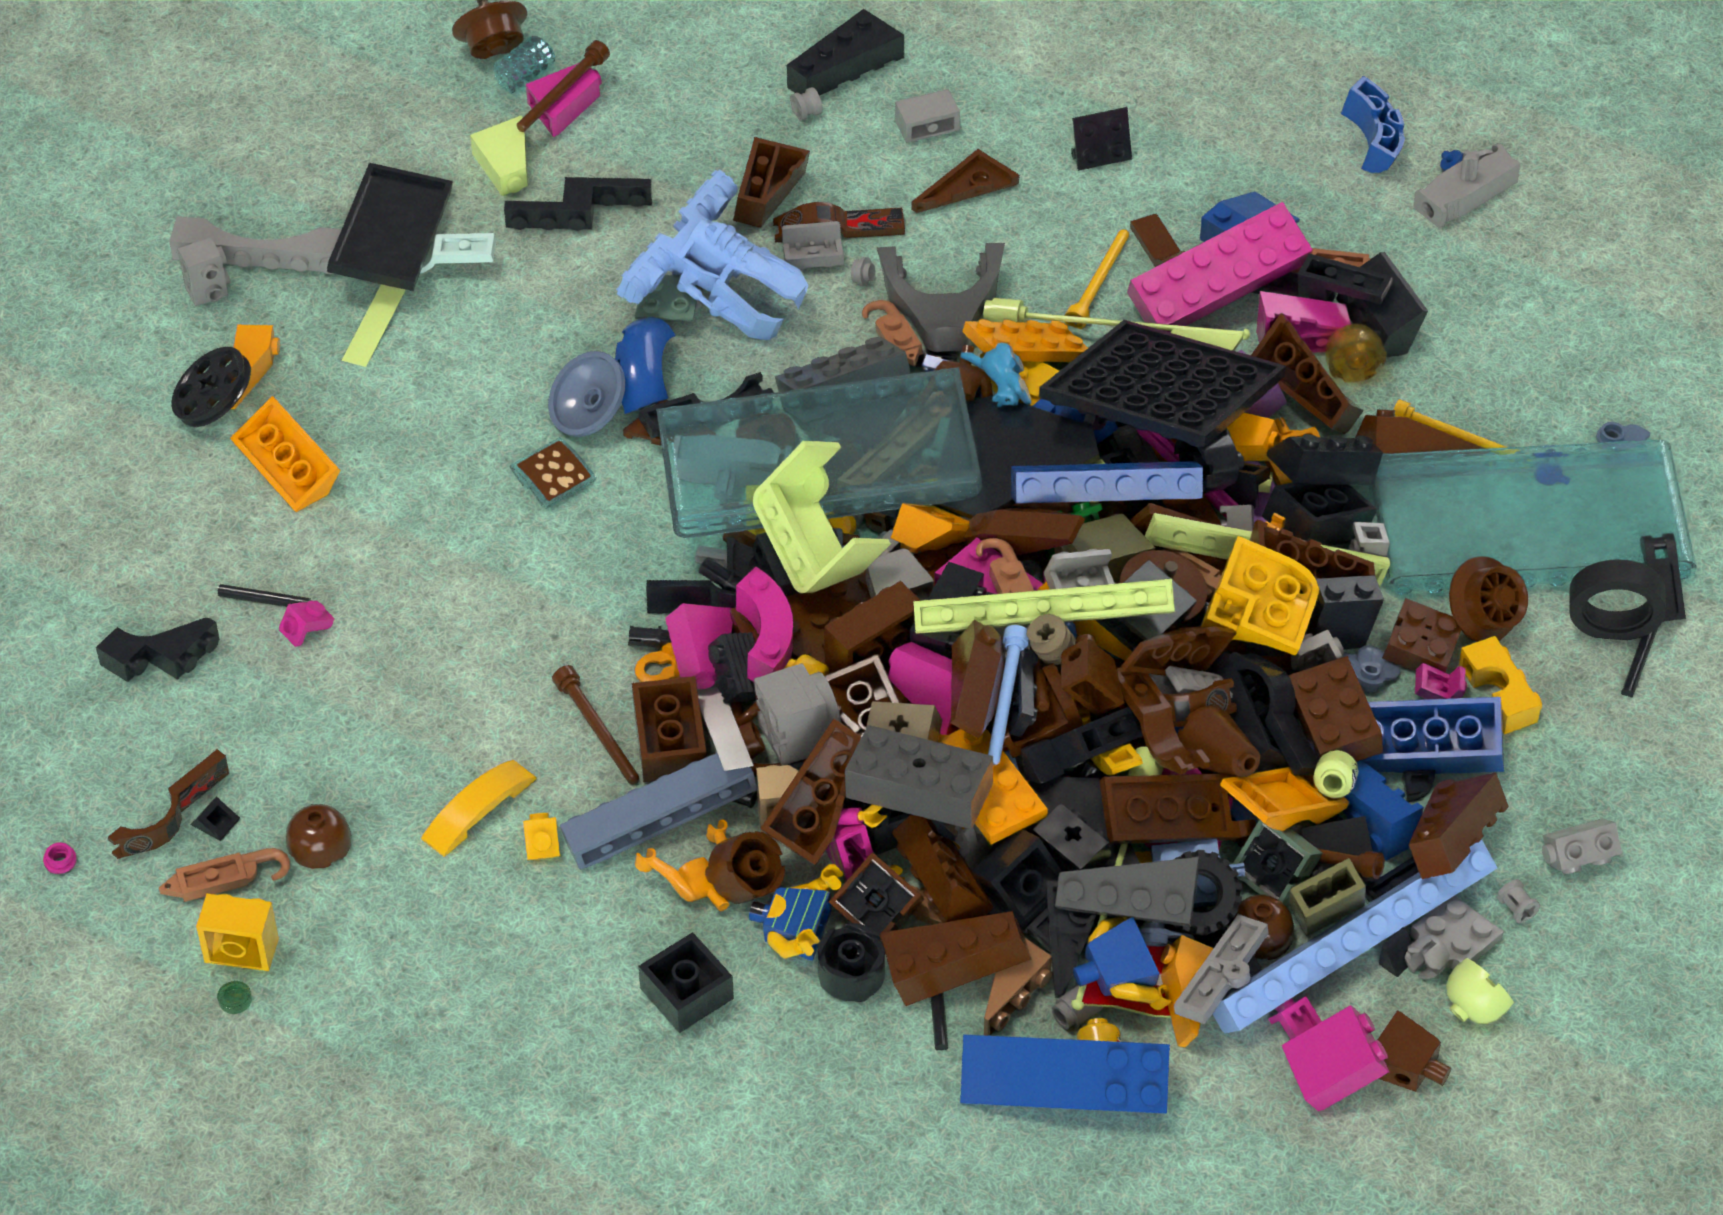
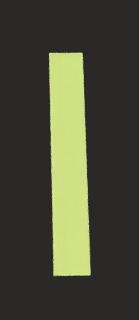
M380 285L342 361L364 367L367 366L406 291L405 289Z

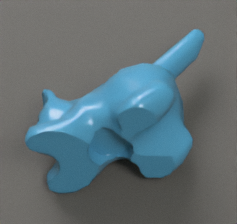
M1003 342L998 343L994 349L986 352L983 358L971 352L961 353L960 357L983 369L997 384L998 392L992 398L993 402H998L997 407L1017 405L1019 399L1027 405L1031 404L1029 390L1024 379L1019 375L1020 372L1024 371L1022 361L1019 356L1014 354L1010 345Z

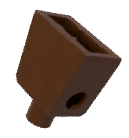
M1083 634L1077 637L1076 644L1065 649L1061 654V687L1080 704L1099 717L1124 704L1115 661L1096 645L1093 635Z
M1397 1010L1377 1039L1387 1053L1388 1058L1384 1061L1389 1070V1073L1378 1079L1414 1092L1417 1091L1425 1077L1443 1086L1452 1068L1437 1060L1441 1046L1440 1040Z

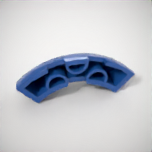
M1362 76L1350 88L1341 114L1353 121L1362 130L1367 139L1369 150L1361 169L1370 173H1381L1390 168L1402 150L1405 141L1403 133L1405 124L1399 109H1394L1388 102L1389 95L1373 81Z
M646 317L631 322L622 331L624 334L623 340L617 343L615 359L621 365L625 376V391L621 402L625 414L642 410L669 398L662 373V355L668 340L676 335L672 328L662 319Z

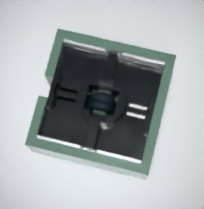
M1259 820L1233 864L1244 863L1245 877L1241 876L1239 878L1260 895L1272 896L1280 900L1286 907H1289L1290 889L1300 884L1303 876L1311 874L1323 853L1293 829L1288 828L1285 831H1279L1270 828Z

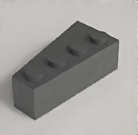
M1199 857L1060 872L1055 907L1060 910L1127 919L1133 917L1134 920L1191 927L1200 863Z

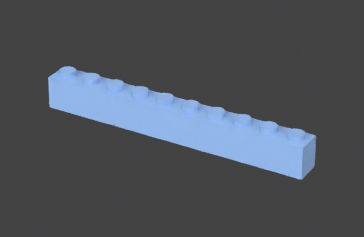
M1482 839L1479 843L1470 846L1471 852L1453 873L1422 879L1418 872L1250 977V982L1246 986L1229 990L1213 1012V1016L1220 1029L1224 1033L1240 1031L1393 935L1402 927L1412 923L1496 870L1497 866Z

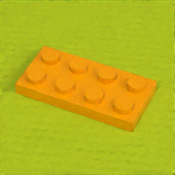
M980 319L978 322L965 321L962 331L984 353L994 349L998 343H1007L1012 347L1014 354L1020 357L1021 361L1071 362L1088 349L1083 340L1075 336L1068 329V326L1060 321H1051V323H1040L1034 320H1028L1027 322H1015L1012 320L991 322L986 319Z
M960 729L939 739L938 742L988 755L991 734L985 729L982 735L976 738ZM1003 750L1000 762L997 765H993V785L975 821L976 826L990 844L1000 841L1048 816L1047 807Z

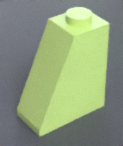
M522 116L470 135L473 156L502 196L519 192L522 188L528 186L525 132L517 129V123L523 118Z

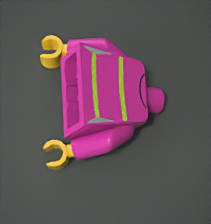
M872 804L865 811L861 808H842L835 837L826 851L832 863L843 872L842 877L845 882L873 852L863 821L869 827L874 828L887 818V815H880L878 813L882 808L881 806ZM898 865L890 866L899 876L902 874L903 869Z

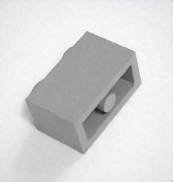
M949 89L896 101L895 121L905 142L909 143L960 130V110Z

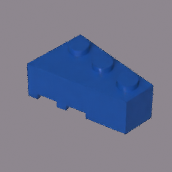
M1361 760L1357 762L1359 772L1355 786L1348 795L1344 796L1349 801V804L1343 810V813L1347 816V819L1361 816L1366 817L1373 852L1382 853L1384 860L1387 861L1410 848V840L1423 814L1424 807L1418 802L1411 805L1404 799L1405 792L1399 788L1394 791L1385 785L1387 783L1386 778Z

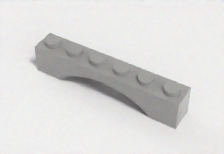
M177 216L169 242L173 260L180 261L177 248L211 237L216 247H222L227 260L225 264L237 265L239 267L258 266L272 270L277 268L294 269L298 272L306 270L322 271L326 274H333L327 272V265L342 229L319 227L308 233L290 238L257 240L227 233L214 226L205 218Z

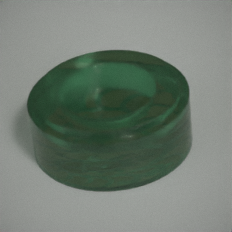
M231 981L219 989L217 999L220 1008L224 1012L238 1014L250 1006L252 995L248 985L240 981Z

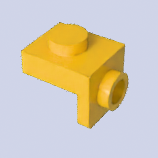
M549 813L530 814V820L523 821L527 861L560 857L556 817L549 818Z

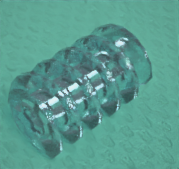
M531 36L494 63L493 71L495 78L505 91L512 94L516 91V87L524 86V81H531L532 75L537 76L540 74V70L543 71L548 68V64H554L555 54L545 40L538 36Z

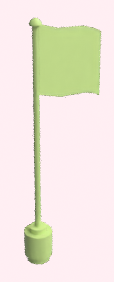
M1004 298L986 300L983 311V319L991 322H1003V320L1027 322L1028 318L1116 326L1121 322L1120 320L1028 313V307L1024 306L1023 300ZM1134 322L1159 330L1171 331L1170 333L1233 351H1235L1242 340H1247L1250 337V331L1246 328L1244 331Z

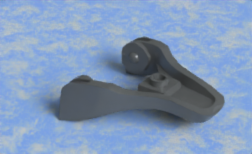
M1005 243L985 244L984 253H979V265L976 267V274L980 276V279L972 288L960 293L927 294L915 290L904 280L907 276V271L903 268L902 256H897L896 246L876 248L889 301L910 319L929 351L958 352L962 351L963 345H970L971 340L962 332L965 321L977 322L984 311L986 300L996 298Z

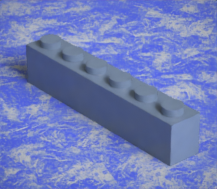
M716 752L700 761L691 762L685 768L674 773L663 775L650 784L641 788H635L613 801L604 802L589 812L574 816L567 822L560 824V828L565 842L581 870L757 790V785L750 767L724 771L719 755Z

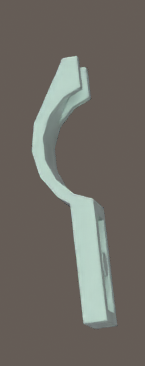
M495 233L436 234L420 274L438 263L493 262L497 242Z

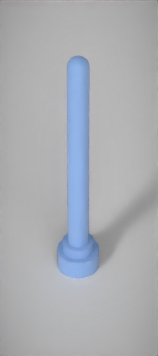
M1010 625L1004 630L1003 644L1007 650L988 751V755L993 756V765H997L1001 759L1021 651H1024L1029 644V639L1026 635L1027 628L1020 625Z

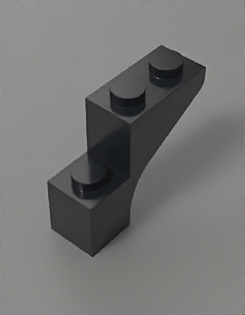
M202 618L152 636L133 635L117 627L96 646L100 665L126 682H129L135 675H141L146 670L149 662L178 680L185 672H191L196 667L197 661L205 653L214 651L220 639L217 623L210 618Z

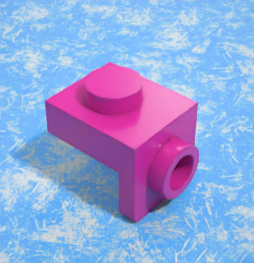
M317 600L288 604L280 623L279 631L297 647L302 645L307 632L328 629L332 626L335 618Z
M1422 663L1416 669L1415 695L1427 700L1461 698L1467 688V682L1465 681L1466 669L1458 666L1451 674H1448Z

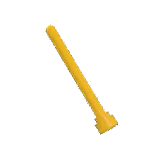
M1122 229L1118 232L1078 303L1070 305L1064 316L1090 318L1088 308L1128 240L1129 232ZM1065 322L1067 325L1078 329H1083L1086 326V323H1077L1075 325V322Z
M1399 399L1393 409L1395 410V416L1407 417L1488 449L1489 453L1522 466H1527L1530 463V457L1527 454L1415 412V408L1411 407V403Z

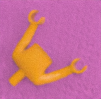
M724 819L719 820L718 829L708 824L706 837L710 842L717 845L727 839V821ZM653 848L647 849L646 858L641 856L640 853H636L635 867L639 871L650 872L655 869L671 883L676 892L685 901L693 902L708 897L720 912L729 907V902L706 879L705 870L709 862L705 857L691 860L682 865L677 871L657 858L656 851Z

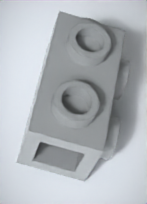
M1603 818L1543 835L1545 845L1542 846V853L1546 863L1552 868L1561 870L1564 874L1578 872L1582 870L1581 865L1592 863V865L1609 863L1612 861L1611 857L1622 854L1616 822Z

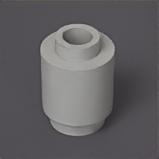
M1079 985L1058 998L1056 1004L1052 1006L1054 1018L1064 1029H1068L1071 1026L1076 1028L1102 1010V1007L1084 1006L1081 1010L1073 1009L1071 1001L1076 1000Z

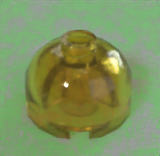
M1349 324L1337 329L1331 334L1325 347V360L1332 377L1335 379L1336 376L1342 378L1345 383L1372 378L1377 374L1375 369L1380 364L1383 366L1386 362L1387 353L1379 335L1368 326L1362 324Z

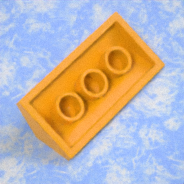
M273 396L230 437L234 444L295 512L327 496L341 471Z

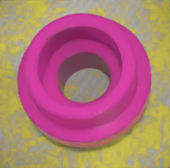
M62 842L50 845L43 857L45 868L54 874H63L70 871L77 861L74 849ZM58 858H65L61 861H55Z

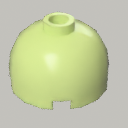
M1468 958L1459 963L1449 975L1446 989L1447 996L1453 1004L1449 1009L1462 1022H1465L1467 1019L1478 1024L1495 1022L1509 1010L1514 1002L1499 983L1495 985L1488 978L1490 976L1489 973Z

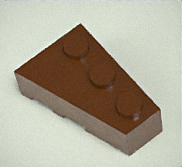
M754 137L737 197L733 221L761 228L806 173L810 150Z

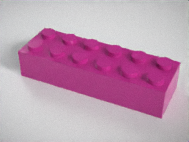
M1281 202L1130 280L1127 294L1145 323L1187 326L1301 267L1308 254H1312L1313 249L1285 204Z

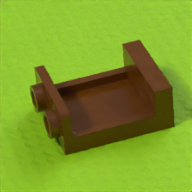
M1054 663L1042 668L1047 679L1050 701L1049 710L1042 712L1037 708L1034 724L1032 726L1028 725L1022 737L1009 734L1008 716L1003 748H1008L1012 758L1021 755V749L1043 739L1051 740L1084 725L1072 697L1061 687V675ZM1034 697V707H1037L1036 697ZM995 714L989 722L990 728L993 727Z

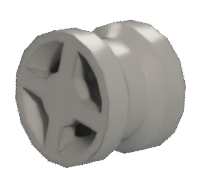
M811 87L806 89L805 93L800 94L797 92L790 96L792 110L799 121L807 119V116L810 114L815 116L822 114V102L815 88Z

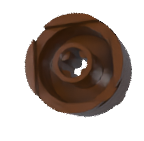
M759 831L745 832L723 840L714 847L709 857L705 876L723 898L734 904L745 903L768 895L779 888L785 875V865L782 866L780 856L783 854L777 842L768 834Z

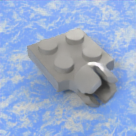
M1453 896L1435 907L1411 927L1409 935L1415 941L1408 946L1405 961L1412 973L1417 971L1423 964L1428 966L1418 977L1426 980L1436 977L1445 968L1454 969L1465 958L1476 962L1502 939L1504 931L1459 898Z

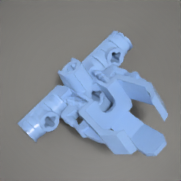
M720 169L718 171L715 170L711 174L713 177L710 180L707 179L695 192L694 197L686 202L688 205L678 211L682 215V220L680 222L676 221L673 227L679 233L674 238L659 233L655 237L657 240L647 246L648 250L646 252L643 251L630 265L629 270L621 275L623 278L621 284L616 289L618 291L617 295L622 298L624 297L630 303L639 304L643 297L648 293L651 294L658 287L664 275L670 271L672 275H681L677 289L680 292H686L693 299L701 301L710 309L709 312L712 316H721L737 326L750 338L770 340L777 336L784 319L773 318L764 313L759 314L728 286L732 276L737 278L742 273L759 280L783 298L792 299L798 310L807 292L808 284L797 267L771 254L766 247L760 248L749 242L746 237L736 232L733 226L712 222L720 217L729 201L738 192L737 184L735 185L730 176L725 175ZM695 285L711 292L708 300L702 296V292Z

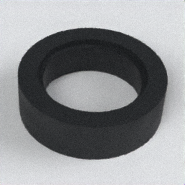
M1615 559L1591 564L1580 570L1570 583V618L1580 631L1594 638L1627 641L1641 638L1656 630L1665 618V583L1654 569L1639 562ZM1608 590H1628L1636 592L1647 599L1643 605L1627 611H1607L1599 609L1588 602L1592 596Z

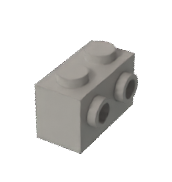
M209 237L177 248L184 286L195 306L207 302H215L228 295L227 284L230 283V278L226 268L223 267L227 260L221 246L216 247L212 238Z

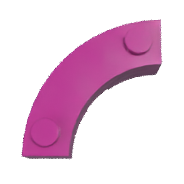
M755 567L736 585V610L752 623L757 634H759L757 642L748 653L747 678L753 682L754 678L784 669L791 659L793 649V616L790 604L777 583L765 572Z

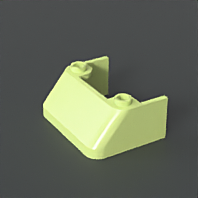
M802 441L756 489L753 496L754 509L793 587L800 593H814L861 574L891 545L889 539L852 538L843 548L839 543L819 503V500L826 494L829 486V479L823 466L841 448L839 442Z

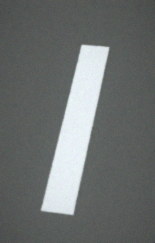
M718 687L699 690L700 709L724 771L754 766L729 703L723 702L724 697L721 696L722 693L719 692Z

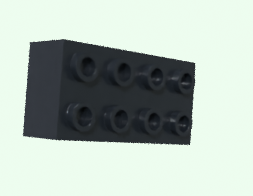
M1227 650L1213 662L1206 672L1220 675L1223 679H1233L1234 687L1230 688L1232 693L1231 703L1236 704L1237 711L1229 715L1260 754V763L1254 773L1289 767L1264 722L1270 705L1267 684L1256 671L1250 669L1236 671L1229 659L1233 652Z

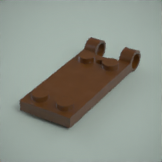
M1227 774L1103 777L1099 780L1107 837L1110 840L1109 844L1191 842L1208 839L1246 842L1256 826V821H1232L1228 795L1231 794L1220 784L1223 779L1236 776ZM1211 804H1213V805L1216 806V808H1217V811H1216V812L1212 811V805H1211Z

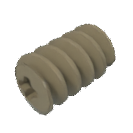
M1044 614L1031 622L1026 635L1030 640V646L1044 665L1048 666L1054 663L1061 675V654L1065 649L1075 645L1076 639L1060 617L1054 614Z

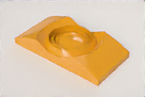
M1290 767L1253 773L1248 777L1236 776L1225 778L1220 784L1264 824L1279 831H1285L1294 824L1304 820H1310L1318 825L1345 810L1349 804V801L1344 797L1334 799L1324 796L1314 784V775H1294Z

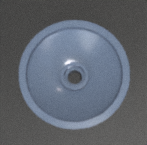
M590 351L573 358L562 368L552 384L548 399L549 415L557 429L572 437H584L597 432L614 417L621 405L625 391V376L619 362L607 353Z

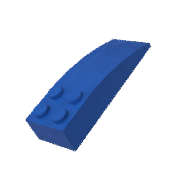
M1501 697L1368 702L1382 733L1383 753L1363 759L1362 761L1377 772L1403 773V771L1435 770V774L1504 772Z
M963 1034L960 1103L1167 1114L1170 1044Z

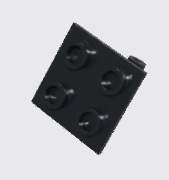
M1127 107L1072 118L1075 148H1071V155L1073 160L1076 159L1078 171L1132 160Z
M1365 816L1301 828L1302 837L1319 849L1357 856L1366 851H1372ZM1317 862L1310 874V878L1335 865ZM1358 873L1363 883L1377 880L1363 877L1361 873Z

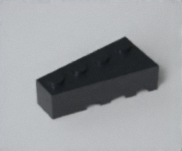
M862 9L786 65L787 88L794 93L802 94L805 93L806 89L813 87L820 96L838 88V85L860 78L861 74L883 68L884 64L890 61L903 59L904 34L867 10Z

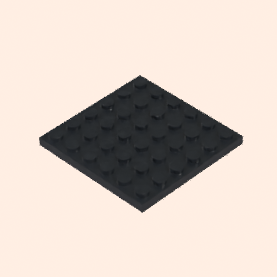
M1123 320L1039 387V398L1050 401L1051 404L1056 406H1067L1077 409L1078 412L1083 414H1094L1104 417L1110 422L1125 423L1137 430L1155 432L1164 438L1182 440L1194 447H1205L1285 377L1286 366Z

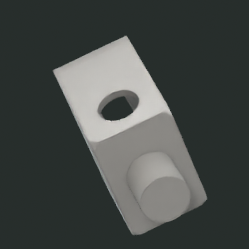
M887 548L866 569V584L871 598L876 596L885 587H891L899 581H902L921 601L927 600L934 588V580L908 549L903 548L890 553Z

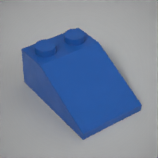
M1255 191L1220 201L1202 216L1200 240L1205 242L1276 204ZM1291 214L1297 224L1300 219Z

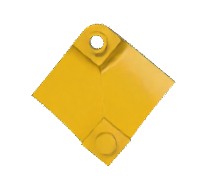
M1238 536L1233 544L1211 602L1208 605L1201 627L1217 626L1234 629L1237 634L1232 640L1253 642L1296 656L1318 597L1319 586L1310 570L1299 562Z

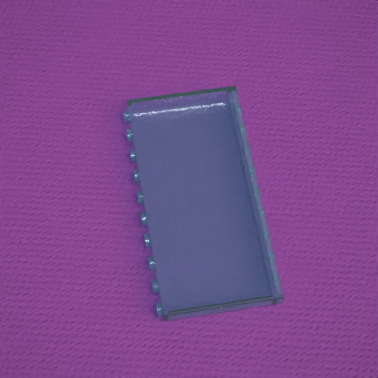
M959 367L656 409L673 531L681 538H694L764 528L753 506L754 493L802 441L839 442L841 446L823 466L829 479V486L826 494L819 500V503L827 519L900 509L902 503L930 505L965 500L977 496L982 490L981 473Z
M1665 440L1383 454L1374 485H1368L1371 504L1377 508L1374 523H1384L1390 542L1386 555L1389 558L1390 566L1384 577L1386 592L1405 595L1412 591L1426 590L1429 593H1437L1443 589H1450L1452 578L1458 567L1466 560L1478 556L1491 557L1501 562L1504 566L1511 567L1522 577L1526 588L1533 587L1536 584L1562 586L1566 583H1571L1573 577L1583 568L1600 561L1621 559L1644 564L1640 537L1651 535L1652 538L1662 537L1664 533L1674 534L1680 579L1683 580L1694 576L1697 566L1670 443ZM1663 549L1655 550L1656 559L1665 558Z

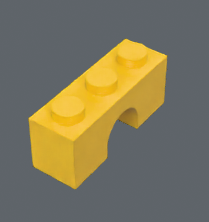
M1496 636L1461 648L1458 666L1466 669L1465 676L1472 687L1476 688L1490 684L1501 689L1498 692L1492 693V697H1501L1504 735L1538 723L1542 701L1539 695L1531 690L1523 671L1517 669L1511 660L1509 650L1500 644Z

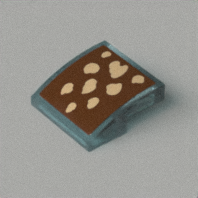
M561 437L510 465V469L526 490L530 489L545 510L592 484L597 479L585 461Z

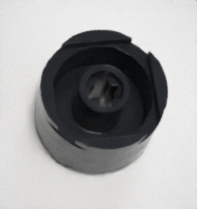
M1227 428L1205 447H1194L1182 440H1177L1175 444L1174 455L1179 454V462L1196 461L1203 467V494L1232 487L1237 481L1239 470L1244 467V458L1236 450Z
M849 923L844 928L835 930L834 927L827 931L818 945V977L820 986L831 996L843 1001L864 1002L881 988L885 979V949L877 932L866 925Z

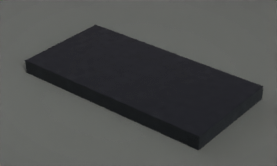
M369 163L328 261L327 272L414 291L450 197L453 181Z

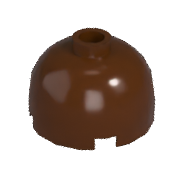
M311 804L297 811L289 821L286 828V847L289 854L299 865L311 869L326 868L331 866V863L336 862L338 859L341 860L347 855L351 847V831L344 815L338 810L325 804Z
M1267 895L1250 896L1241 901L1237 909L1238 912L1229 922L1228 927L1238 914L1268 924L1269 934L1255 952L1256 960L1257 958L1273 960L1285 954L1292 945L1294 934L1293 918L1287 907L1280 900Z

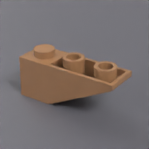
M1026 938L1031 960L995 973L984 1017V1035L990 1036L995 1030L1001 1031L1009 1022L1010 1015L1017 1008L1019 1010L1023 1009L1030 1001L1031 993L1037 987L1044 988L1052 977V956Z

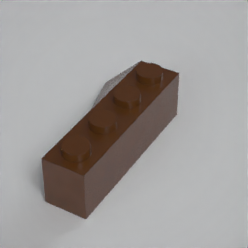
M1281 313L1251 356L1285 365V377L1278 382L1280 388L1331 429L1343 434L1348 433L1364 410L1342 393L1287 317Z
M1258 519L1254 523L1250 541L1299 562L1310 570L1315 579L1375 575L1374 562L1339 549L1336 551L1322 547V543L1312 539L1309 541L1294 537L1293 532L1285 529L1275 530L1267 527L1268 523Z
M911 814L892 831L899 843L896 846L897 850L905 859L910 861L912 865L910 868L911 873L918 881L924 884L926 889L923 892L927 899L938 907L940 912L937 915L942 923L985 916L994 908L954 842L938 835L937 828L931 819Z

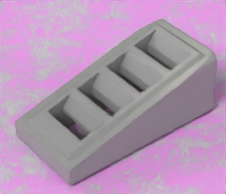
M1169 666L1165 670L1166 675L1179 694L1202 690L1212 685L1214 681L1223 680L1220 675L1173 666Z

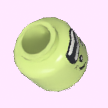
M1339 750L1329 751L1322 755L1316 765L1313 776L1314 784L1318 791L1324 796L1334 799L1348 795L1355 786L1359 772L1356 761L1348 753Z

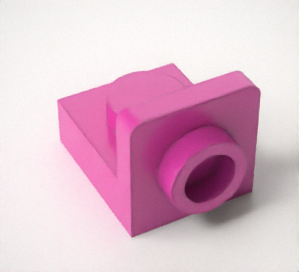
M1306 996L1297 1001H1294L1293 998L1276 1007L1277 1013L1268 1018L1271 1024L1279 1021L1290 1040L1322 1022Z

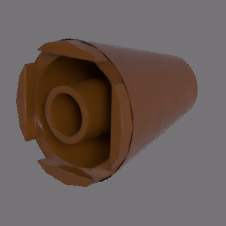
M1205 706L1196 709L1186 717L1185 720L1188 722L1183 730L1179 729L1177 734L1180 742L1192 754L1202 749L1210 760L1209 767L1204 769L1199 767L1198 769L1238 777H1248L1256 771L1260 763V754L1226 711L1214 706Z

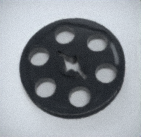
M220 347L201 356L185 371L174 389L171 400L173 413L185 425L190 427L205 426L221 418L238 402L247 388L251 376V366L248 359L233 347Z

